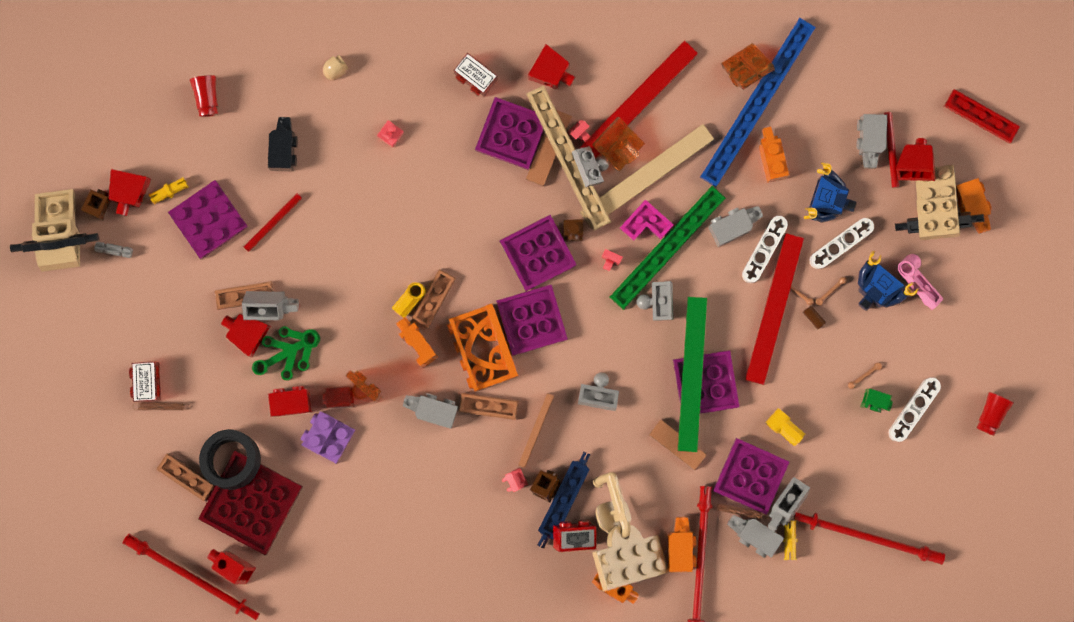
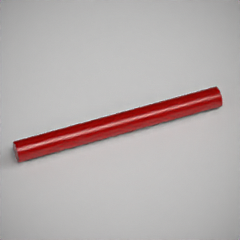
M885 112L884 115H887L886 137L892 188H898L900 185L896 171L897 158L892 112Z
M296 193L251 238L244 248L249 252L302 197Z

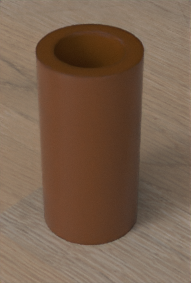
M812 305L802 312L817 330L826 323Z

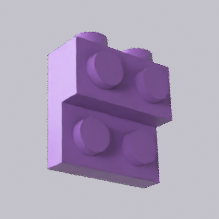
M320 411L319 414L315 413L310 421L313 424L309 431L305 430L301 437L303 441L302 446L337 464L356 430Z

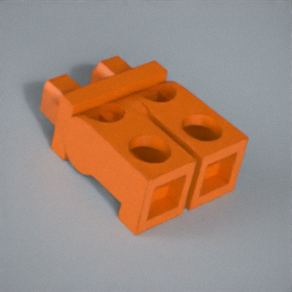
M406 317L396 323L402 331L399 333V336L410 347L414 348L420 356L416 359L420 367L425 368L439 358L424 336L419 332L421 330L415 323L411 324Z

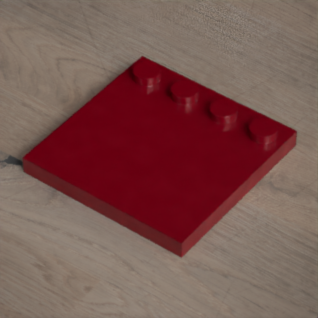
M235 450L221 477L231 478L238 475L246 465L247 456ZM260 463L257 475L246 486L235 490H227L215 486L198 520L259 553L267 555L303 486Z

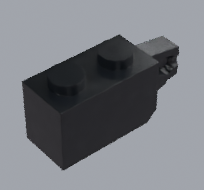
M279 117L276 130H272L269 133L268 169L270 171L293 172L294 166H297V155H294V148L298 146V137L292 131L290 117Z

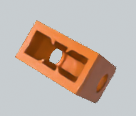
M597 572L592 583L599 590L603 591ZM631 584L620 586L619 590V587L603 591L621 603L627 600L634 604L639 596L637 592L632 590L633 586Z

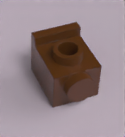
M90 189L81 211L104 220V215L111 202L109 197H107L109 193L100 189L97 192ZM101 201L100 206L97 207V202Z
M583 219L563 220L565 242L583 241Z
M540 470L530 491L533 495L550 503L560 483L557 478L558 475L550 470H547V472ZM550 483L548 488L545 489V484Z

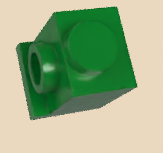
M870 388L866 389L860 407L868 408L870 406L869 410L881 413V410L890 411L893 404L891 400L892 395Z

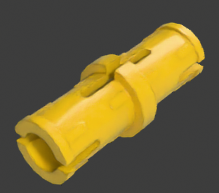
M181 177L149 193V197L155 205L168 197H174V194L189 188V186L186 184L185 178Z
M791 521V529H789V523L784 526V539L782 541L785 548L784 560H790V552L791 560H797L796 542H798V539L796 538V521Z

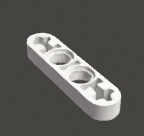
M776 216L768 224L742 272V278L745 282L754 283L760 278L787 229L788 223L784 217ZM774 221H782L781 225L783 228L780 227L776 234L769 232V229L773 231L776 227ZM767 236L774 238L775 243L771 247L764 243V239ZM757 253L765 255L763 263H758L755 260ZM752 262L755 266L761 267V269L756 268L754 272L756 278L752 277L749 279L746 272H750L754 266L750 265Z
M868 218L857 221L812 254L810 265L815 269H822L868 236L874 229L873 222ZM861 222L863 224L867 223L869 225L867 227L868 232L863 230L858 235L856 231L862 227ZM846 233L853 234V243L845 241L844 236ZM831 244H836L839 247L838 254L830 253L829 246ZM826 253L828 257L821 261L822 265L820 263L815 264V256L819 258Z
M927 378L921 383L889 429V437L893 441H904L941 389V384L936 378ZM934 382L935 390H929L927 395L921 393V391L926 392L929 386L927 383ZM919 396L925 400V404L921 408L915 404V400ZM907 412H911L914 415V420L911 423H907L904 419V415ZM899 422L908 426V429L905 427L901 430L902 437H895L896 433L894 430H899L902 426Z

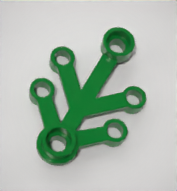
M286 326L281 327L279 335L283 338L292 337L299 339L300 341L295 344L275 340L271 336H265L262 339V344L265 347H275L283 349V351L265 361H255L252 365L253 372L256 375H265L269 367L287 358L285 368L281 372V377L283 380L289 381L293 378L292 369L297 351L304 348L302 360L298 362V368L301 371H307L310 368L309 359L312 348L317 347L321 340L317 331L309 329L301 333L290 330ZM283 329L288 330V334L286 336L282 335ZM314 336V341L309 343L308 337ZM267 338H270L272 341L270 345L265 344ZM302 362L307 363L305 369H302L300 366ZM263 364L264 370L260 372L258 366ZM286 371L290 372L289 378L284 377Z

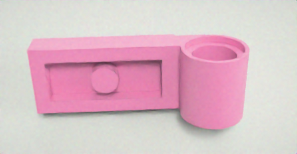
M909 254L899 263L898 271L908 284L914 282L909 286L911 290L915 291L919 288L916 293L922 299V302L933 310L944 298L918 270L921 266V259L915 254Z

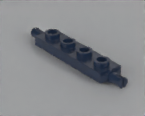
M583 451L579 462L572 461L538 529L542 534L537 544L539 547L541 546V548L545 549L549 538L553 539V525H560V522L565 521L590 470L586 466L591 456L587 453L586 455V452Z

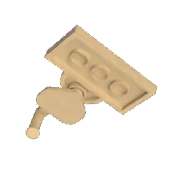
M609 472L595 478L593 484L597 488H602L604 483H607L612 499L611 502L600 504L596 508L599 527L609 534L607 539L608 548L593 552L603 591L669 573L659 536L655 535L643 539L640 531L635 526L630 525L631 514L627 503L623 499L617 475L614 472Z

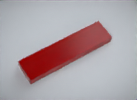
M955 89L952 90L944 104L945 108L1009 144L1013 141L1020 128L1019 125Z

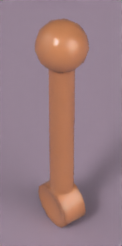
M841 277L839 282L825 295L815 300V304L821 306L831 293L841 284L847 282L846 277Z
M791 286L790 290H792L801 298H803L808 305H812L814 303V300L812 298L806 297L796 288Z
M875 363L874 367L854 382H849L848 387L854 389L856 384L875 370H880L882 364Z

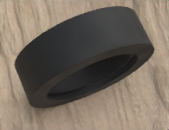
M232 429L221 430L210 436L202 446L199 455V466L203 476L210 483L227 490L239 489L249 484L257 475L261 463L260 451L255 441L244 433ZM227 442H239L247 453L244 469L238 475L231 478L219 476L213 465L216 451Z

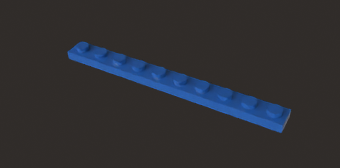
M801 18L798 19L700 176L701 179L717 187L816 27Z

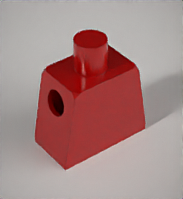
M545 44L528 74L530 81L553 89H557L561 82L571 87L576 77L567 72L570 63L547 44Z
M917 138L915 144L904 146L896 166L898 180L935 181L933 146L927 145L926 139Z
M111 169L109 200L118 203L116 214L127 216L130 206L139 208L151 179L146 176Z
M239 314L236 320L226 315L221 322L222 326L229 329L226 338L249 357L254 356L262 339L271 328L270 325L257 320H244L242 314Z
M212 549L207 559L213 562L212 570L234 585L247 584L256 569L252 564L228 551L218 552Z

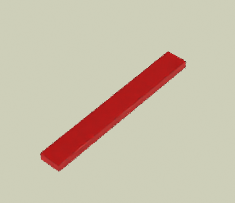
M684 40L579 149L590 146L596 159L698 53Z
M788 233L784 235L745 377L747 381L761 385L765 384L804 238Z

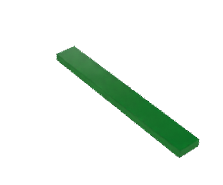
M711 186L609 298L624 310L726 198L716 188Z
M687 297L677 451L697 452L707 311V298Z

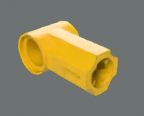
M418 282L411 283L392 309L403 318L407 317L426 294L424 285ZM415 286L421 288V294L417 297L412 294V289Z
M777 408L765 423L774 432L782 435L790 444L796 446L803 439L805 433L790 421L791 419L787 414Z

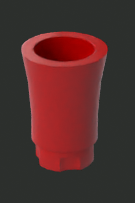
M205 75L189 79L196 100L197 110H199V117L217 115L216 76Z
M988 392L984 409L978 420L980 422L976 428L994 436L996 429L999 430L1003 419L1014 402Z

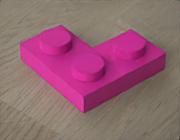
M644 200L619 229L634 241L647 227L661 240L674 224L647 200Z

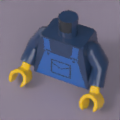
M821 162L824 169H818L817 172L824 174V176L822 175L818 178L810 206L805 208V210H808L809 216H804V219H812L823 223L839 217L843 209L853 212L857 202L847 199L849 189L846 188L844 181L832 170L830 164Z
M875 251L870 253L869 260L865 262L859 271L858 291L864 297L858 305L865 311L872 304L878 308L898 305L907 299L909 295L916 294L919 289L917 288L915 291L910 290L909 286L914 282H910L906 289H904L905 286L879 265L881 255L878 259L872 258Z

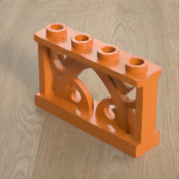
M492 303L449 319L450 323L447 324L450 335H455L456 342L453 343L456 352H461L463 360H460L463 371L467 370L469 378H466L470 389L474 388V391L477 392L518 377ZM484 312L488 313V316L478 324L471 318ZM462 321H469L475 328L471 330V328L464 326L467 332L462 334L458 327ZM484 328L486 332L487 329H491L492 335L488 337L481 330ZM478 334L487 341H498L499 345L491 350L489 362L471 353L473 343ZM461 339H468L465 345V350L463 348ZM499 353L501 359H495L496 363H493V355ZM468 359L473 363L477 364L473 367L472 370L468 362ZM486 368L490 369V376L487 381L480 382L476 379L477 371H482L483 377L486 373ZM494 370L509 371L508 375L493 380Z

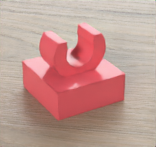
M388 120L377 136L391 147H394L404 131Z
M579 120L567 131L572 139L579 138L581 141L586 142L591 137L585 131L589 125L583 120Z
M605 249L601 257L606 260L603 269L610 272L613 263L619 266L623 257Z
M520 467L506 474V477L502 479V482L508 481L511 486L506 489L507 491L513 490V492H516L528 485Z

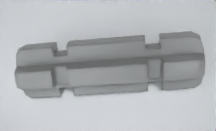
M104 242L95 243L94 250L96 252L131 258L133 255V249L130 247L123 248V246L105 244Z

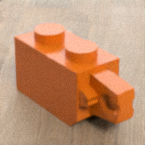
M771 126L763 128L764 138L760 139L759 149L767 183L786 179L789 176L781 138L778 139V136L773 135Z
M977 178L956 185L957 203L960 212H971V215L984 214V222L973 223L978 234L991 230L988 215L991 214L992 207L984 195L985 187L983 183Z
M676 517L674 531L668 534L669 572H693V567H696V555H693V548H696V536H693V533L690 531L688 517Z

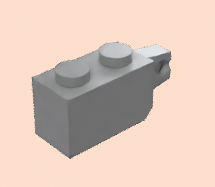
M863 114L857 121V131H860V138L857 139L856 147L859 150V155L863 157L864 168L875 169L877 168L879 155L886 149L887 115Z
M759 206L747 210L745 208L741 210L735 208L728 212L729 216L723 219L719 216L711 220L712 224L708 228L717 246L720 247L749 233L753 223L762 218L763 214Z
M246 291L242 301L244 320L283 319L284 314L297 312L299 308V299L288 298L284 292Z
M426 393L425 397L406 395L403 406L414 411L417 419L452 429L458 406H454L455 401L444 399V402L436 400L437 396Z
M793 477L772 507L770 514L772 520L768 525L770 530L775 532L780 524L783 526L788 525L807 498L810 487Z
M732 515L727 523L737 533V536L740 537V543L748 548L750 545L757 548L755 552L764 558L766 556L772 558L784 539L753 518L744 520Z

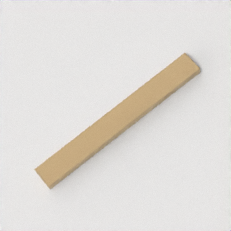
M544 85L527 93V97L593 231L611 223L594 186L585 187L572 154L576 149Z
M702 124L601 196L600 200L607 214L610 215L711 143L714 138L706 127ZM584 210L580 211V214L591 227Z

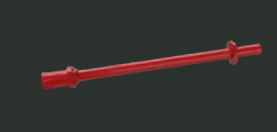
M700 486L699 503H697V507L700 510L693 618L688 619L687 622H705L700 619L708 512L713 506L711 504L712 487L709 486L707 488L706 486Z
M796 512L793 518L794 520L810 524L811 530L818 526L917 555L924 562L927 560L943 565L945 560V553L931 550L927 546L917 548L818 519L817 513H814L813 517Z
M130 533L123 540L122 544L135 550L137 555L149 556L236 608L235 614L238 615L241 611L254 620H257L260 616V613L245 605L246 599H243L241 602L152 550L147 541L143 542Z

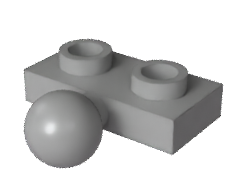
M590 146L574 150L572 154L585 187L604 182L600 171L608 169V158L599 156L595 160Z
M671 281L652 282V298L645 294L637 298V306L640 309L646 310L653 305V321L673 320V284Z
M600 372L595 375L594 383L596 386L581 384L578 399L579 405L616 411L619 391L604 388L609 383L607 374Z

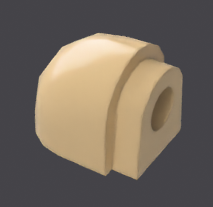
M339 55L336 57L332 56L325 62L323 73L327 79L336 80L343 76L349 68Z

